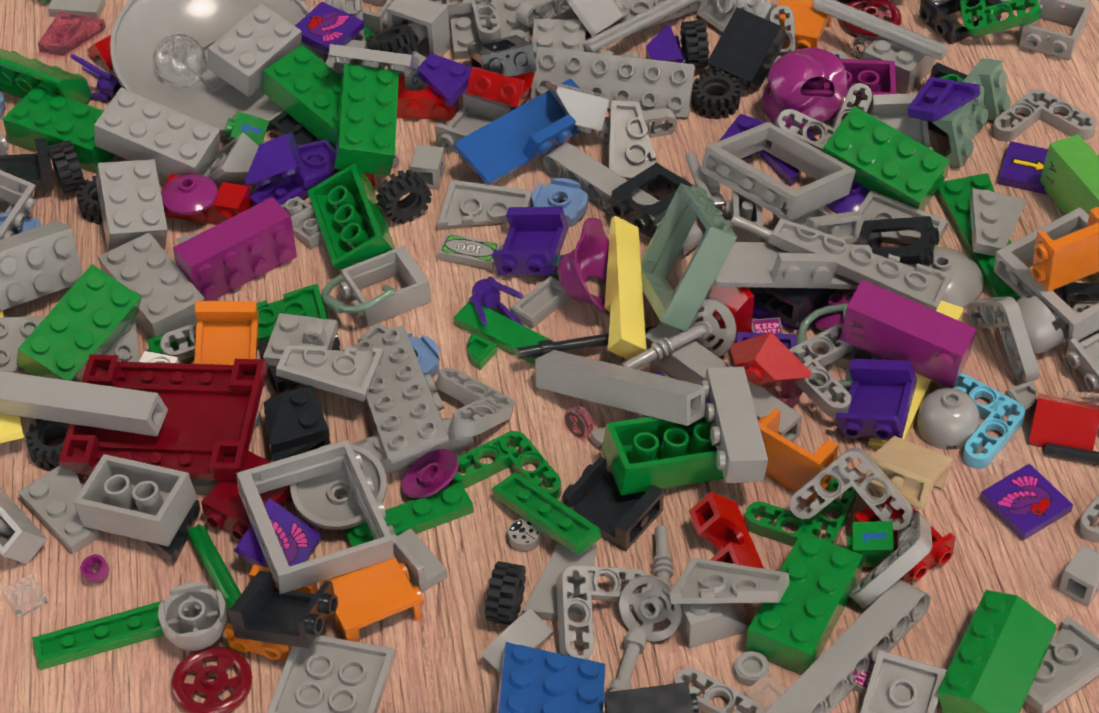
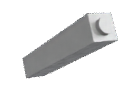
M662 322L656 328L653 327L646 333V350L650 349L653 343L657 345L659 340L663 342L664 337L669 339L682 333V331ZM694 340L674 349L673 354L669 353V356H663L661 360L655 359L652 361L677 380L700 385L701 380H705L707 367H732ZM748 380L758 421L763 416L767 417L776 408L781 411L779 435L791 442L796 440L800 436L802 415L762 387L756 386Z
M553 350L535 359L537 388L686 426L705 416V386Z
M0 371L1 414L158 436L168 411L158 393Z

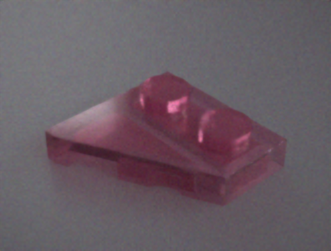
M58 13L39 41V51L64 56L105 30L104 19Z

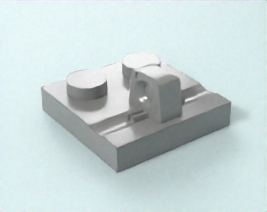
M279 313L263 359H265L268 366L277 367L286 345L324 346L327 350H331L339 329L338 321Z
M879 650L860 713H935L939 701L938 689L947 670Z

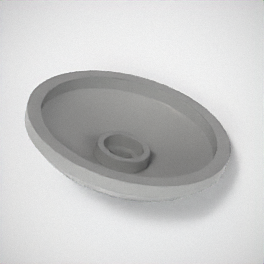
M935 246L934 263L929 267L953 275L942 301L966 309L968 304L977 301L982 293L984 285L982 271L967 255L951 248ZM906 264V265H909V266H912V267H916L917 264Z
M350 444L354 453L357 452V454L361 455L364 476L369 475L372 479L375 500L380 499L383 504L387 493V478L384 467L373 453L358 445ZM343 469L290 485L291 497L296 510L313 525L325 529L341 530L358 526L366 521ZM338 495H345V496H346L345 498H342V499H337V498H336Z

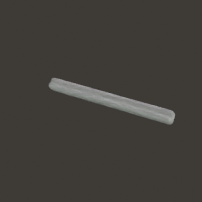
M666 0L584 41L586 52H596L698 0Z
M836 0L813 1L814 9L938 60L943 59L947 54V46L943 43Z

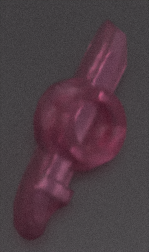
M794 382L784 384L781 390L782 398H780V401L793 408L803 391Z

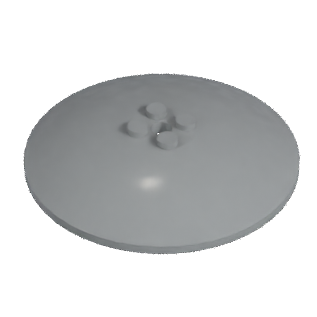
M129 0L120 11L111 34L110 49L113 70L122 88L220 129V134H225L224 129L227 119L232 118L237 111L271 121L284 110L262 92V86L251 96L247 97L208 69V47L260 3L294 26L311 10L302 0ZM301 42V45H304L324 61V52Z

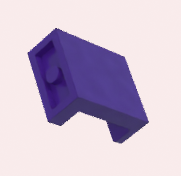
M509 207L506 213L510 226L502 250H494L492 254L498 275H553L569 229L563 207Z
M851 359L849 371L853 381L849 392L851 395L848 413H837L835 418L841 435L850 438L868 437L882 440L891 439L894 436L902 438L917 384V377L912 362L902 360Z

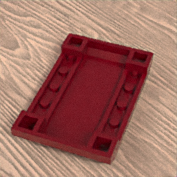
M89 354L82 383L158 393L168 411L158 436L69 424L58 462L65 469L82 475H91L102 456L106 454L187 472L190 479L231 481L237 478L238 472L244 470L268 364L265 359L235 358L234 365L122 362L119 355Z

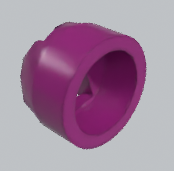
M98 554L86 557L80 566L82 575L92 583H100L108 577L110 571L106 560ZM96 565L100 569L97 573L91 569Z

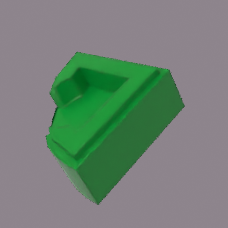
M472 333L468 340V357L470 362L477 369L481 370L498 352L497 344Z

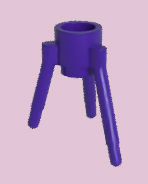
M71 54V59L83 65L82 69L99 78L96 87L100 90V93H92L90 99H100L108 102L110 97L114 98L121 88L117 77L101 70L75 54Z
M491 276L487 279H481L474 284L472 296L469 300L475 306L482 325L486 326L488 323L482 306L487 308L496 306L507 318L523 325L500 302V291L519 299L523 298L522 293L497 282Z

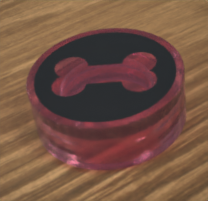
M574 406L565 412V424L575 437L583 438L590 434V431H593V419L586 409Z

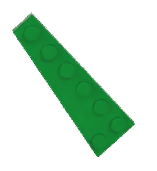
M985 173L943 181L935 193L971 259L981 269L984 282L992 297L1010 296L1017 301L1021 297L994 272L995 256L973 252L969 195L972 188L994 192L989 174Z
M318 284L283 294L284 299L269 304L267 300L257 303L259 311L258 342L270 339L279 313L327 319ZM165 334L148 339L150 352L163 354L160 342ZM187 336L186 340L188 342V346L191 347L192 344L190 336ZM176 341L170 343L173 351L179 350V345ZM195 356L181 360L179 362L183 363L192 361L195 359Z

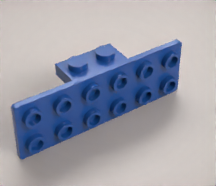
M572 79L561 83L579 88ZM550 90L456 141L454 148L487 185H490L537 157L547 154L556 146L566 143L570 138L581 133V131L576 130L577 125H575L576 121L570 114L565 115Z

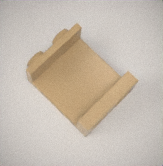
M896 436L891 438L871 457L908 502L921 509L927 506L933 485L941 489L945 487L953 462V458ZM868 469L865 478L873 473L870 469ZM873 480L867 484L868 488L883 494L885 493V487L880 481Z

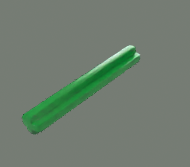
M198 524L196 527L189 529L190 540L217 590L222 593L227 609L230 610L241 595V592L203 525Z

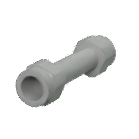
M630 628L624 640V657L617 678L611 680L609 692L631 689L630 680L638 654L644 652L648 637L644 630L640 628Z

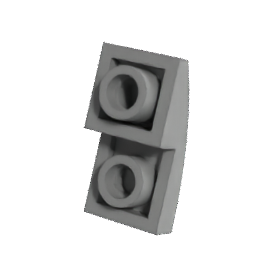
M298 196L287 200L281 205L291 215L293 233L310 249L324 242L313 206Z
M530 608L508 626L481 655L501 673L502 655L506 642L539 649L554 631Z

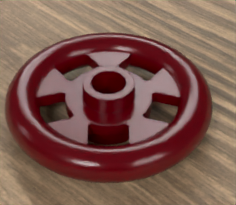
M850 0L846 3V5L856 9L866 7L861 9V11L883 20H890L895 25H901L902 16L899 9L888 0ZM841 20L844 28L856 36H867L870 39L879 37L877 34Z
M219 646L208 647L192 652L177 665L171 679V693L177 705L187 713H229L240 706L247 698L252 687V670L247 660L237 651ZM218 660V665L203 667V662ZM235 667L238 676L229 679L226 670ZM188 673L196 674L194 684L185 683ZM209 677H216L214 681H206ZM229 688L233 693L222 701L218 695ZM196 692L207 697L203 703L192 699Z

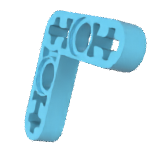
M961 373L954 389H959L968 395L970 393V397L978 407L980 417L985 419L967 440L964 447L963 460L969 467L982 469L986 468L1020 429L1025 416V408L1018 401ZM984 397L989 399L991 403L982 405L976 402L975 399ZM1010 414H1012L1005 423L1004 416H1009ZM989 430L999 431L1002 434V436L999 438H992L988 436L986 432ZM982 445L985 446V447H984V452H983V453H981V452L978 453L979 450L981 449Z

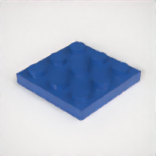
M506 642L502 655L496 713H603L605 664Z

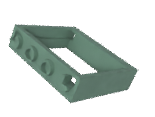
M680 183L641 259L642 290L659 320L687 332L733 247L737 236L731 229V224L723 218V212L715 207V201L707 196L708 192L698 185L697 187L693 185L689 187ZM698 217L707 230L674 291L666 276Z

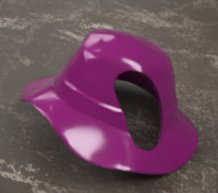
M803 48L783 55L773 63L769 70L768 85L762 97V105L766 115L774 124L777 116L786 109L796 110L822 123L830 119L841 106L847 92V73L843 63L836 55L819 48ZM822 77L832 83L834 95L831 98L802 95L800 90L803 84L810 78ZM770 89L773 91L772 96H769ZM791 117L783 120L786 123L785 127L796 126L791 123Z
M588 218L584 221L581 236L575 249L571 253L562 255L559 259V281L569 297L580 302L596 304L603 313L610 316V311L604 309L605 298L590 294L585 284L587 278L592 276L606 282L609 239L605 235L602 221L597 218Z

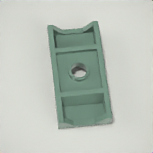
M982 58L963 81L980 85V96L933 122L934 125L949 136L950 148L943 155L950 160L949 166L961 167L973 153L974 144L971 140L974 139L977 132L986 124L987 120L995 121L999 115L1008 110L1010 96L1007 93V76L1003 70L1002 60Z

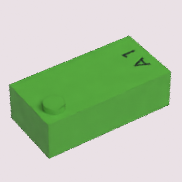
M1079 134L1049 144L1040 182L1045 186L1044 190L1065 215L1079 207L1089 215L1091 209L1099 207L1098 155Z

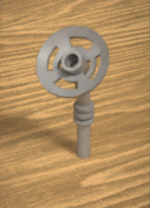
M704 299L701 307H704V311L696 314L687 332L682 330V333L669 339L664 337L663 342L659 340L657 345L655 343L651 344L650 349L625 361L621 365L638 369L655 359L661 360L663 356L667 357L669 353L673 354L674 349L695 339L707 350L723 339L724 341L719 348L710 351L717 357L726 354L732 344H734L736 338L734 316L722 302L715 299ZM715 310L724 319L726 328L720 329L718 321L712 316ZM704 316L703 321L696 323L700 317ZM715 336L711 342H707V338Z
M663 525L655 528L656 556L653 558L654 576L644 575L631 580L622 590L619 600L620 614L628 629L640 628L644 630L648 635L646 641L650 642L662 641L670 637L678 629L682 619L681 604H674V609H672L670 598L667 595H670V591L673 588L669 584L670 578L673 576V561L669 555L668 528ZM651 583L652 590L644 592L641 596L634 593V590L639 585ZM631 605H634L636 615L643 622L642 626L634 618ZM666 618L672 622L668 628L654 631V623L662 622Z

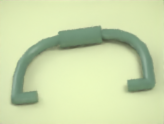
M340 274L327 283L322 290L321 298L324 306L339 314L358 313L385 301L395 294V289L384 285L382 287L384 292L374 299L356 306H346L345 303L329 295V292L342 282V275Z
M848 304L826 306L809 314L799 327L797 345L807 340L805 336L806 330L810 323L819 316L843 311L844 320ZM849 369L846 370V380L838 381L844 388L851 387L853 379ZM817 379L809 380L814 386L824 385L822 381Z

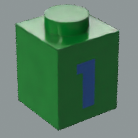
M237 111L232 118L227 119L224 133L228 134L226 143L231 142L244 133L259 146L264 142L269 120Z
M893 521L853 522V535L846 536V544L848 550L863 555L862 567H876L894 552Z

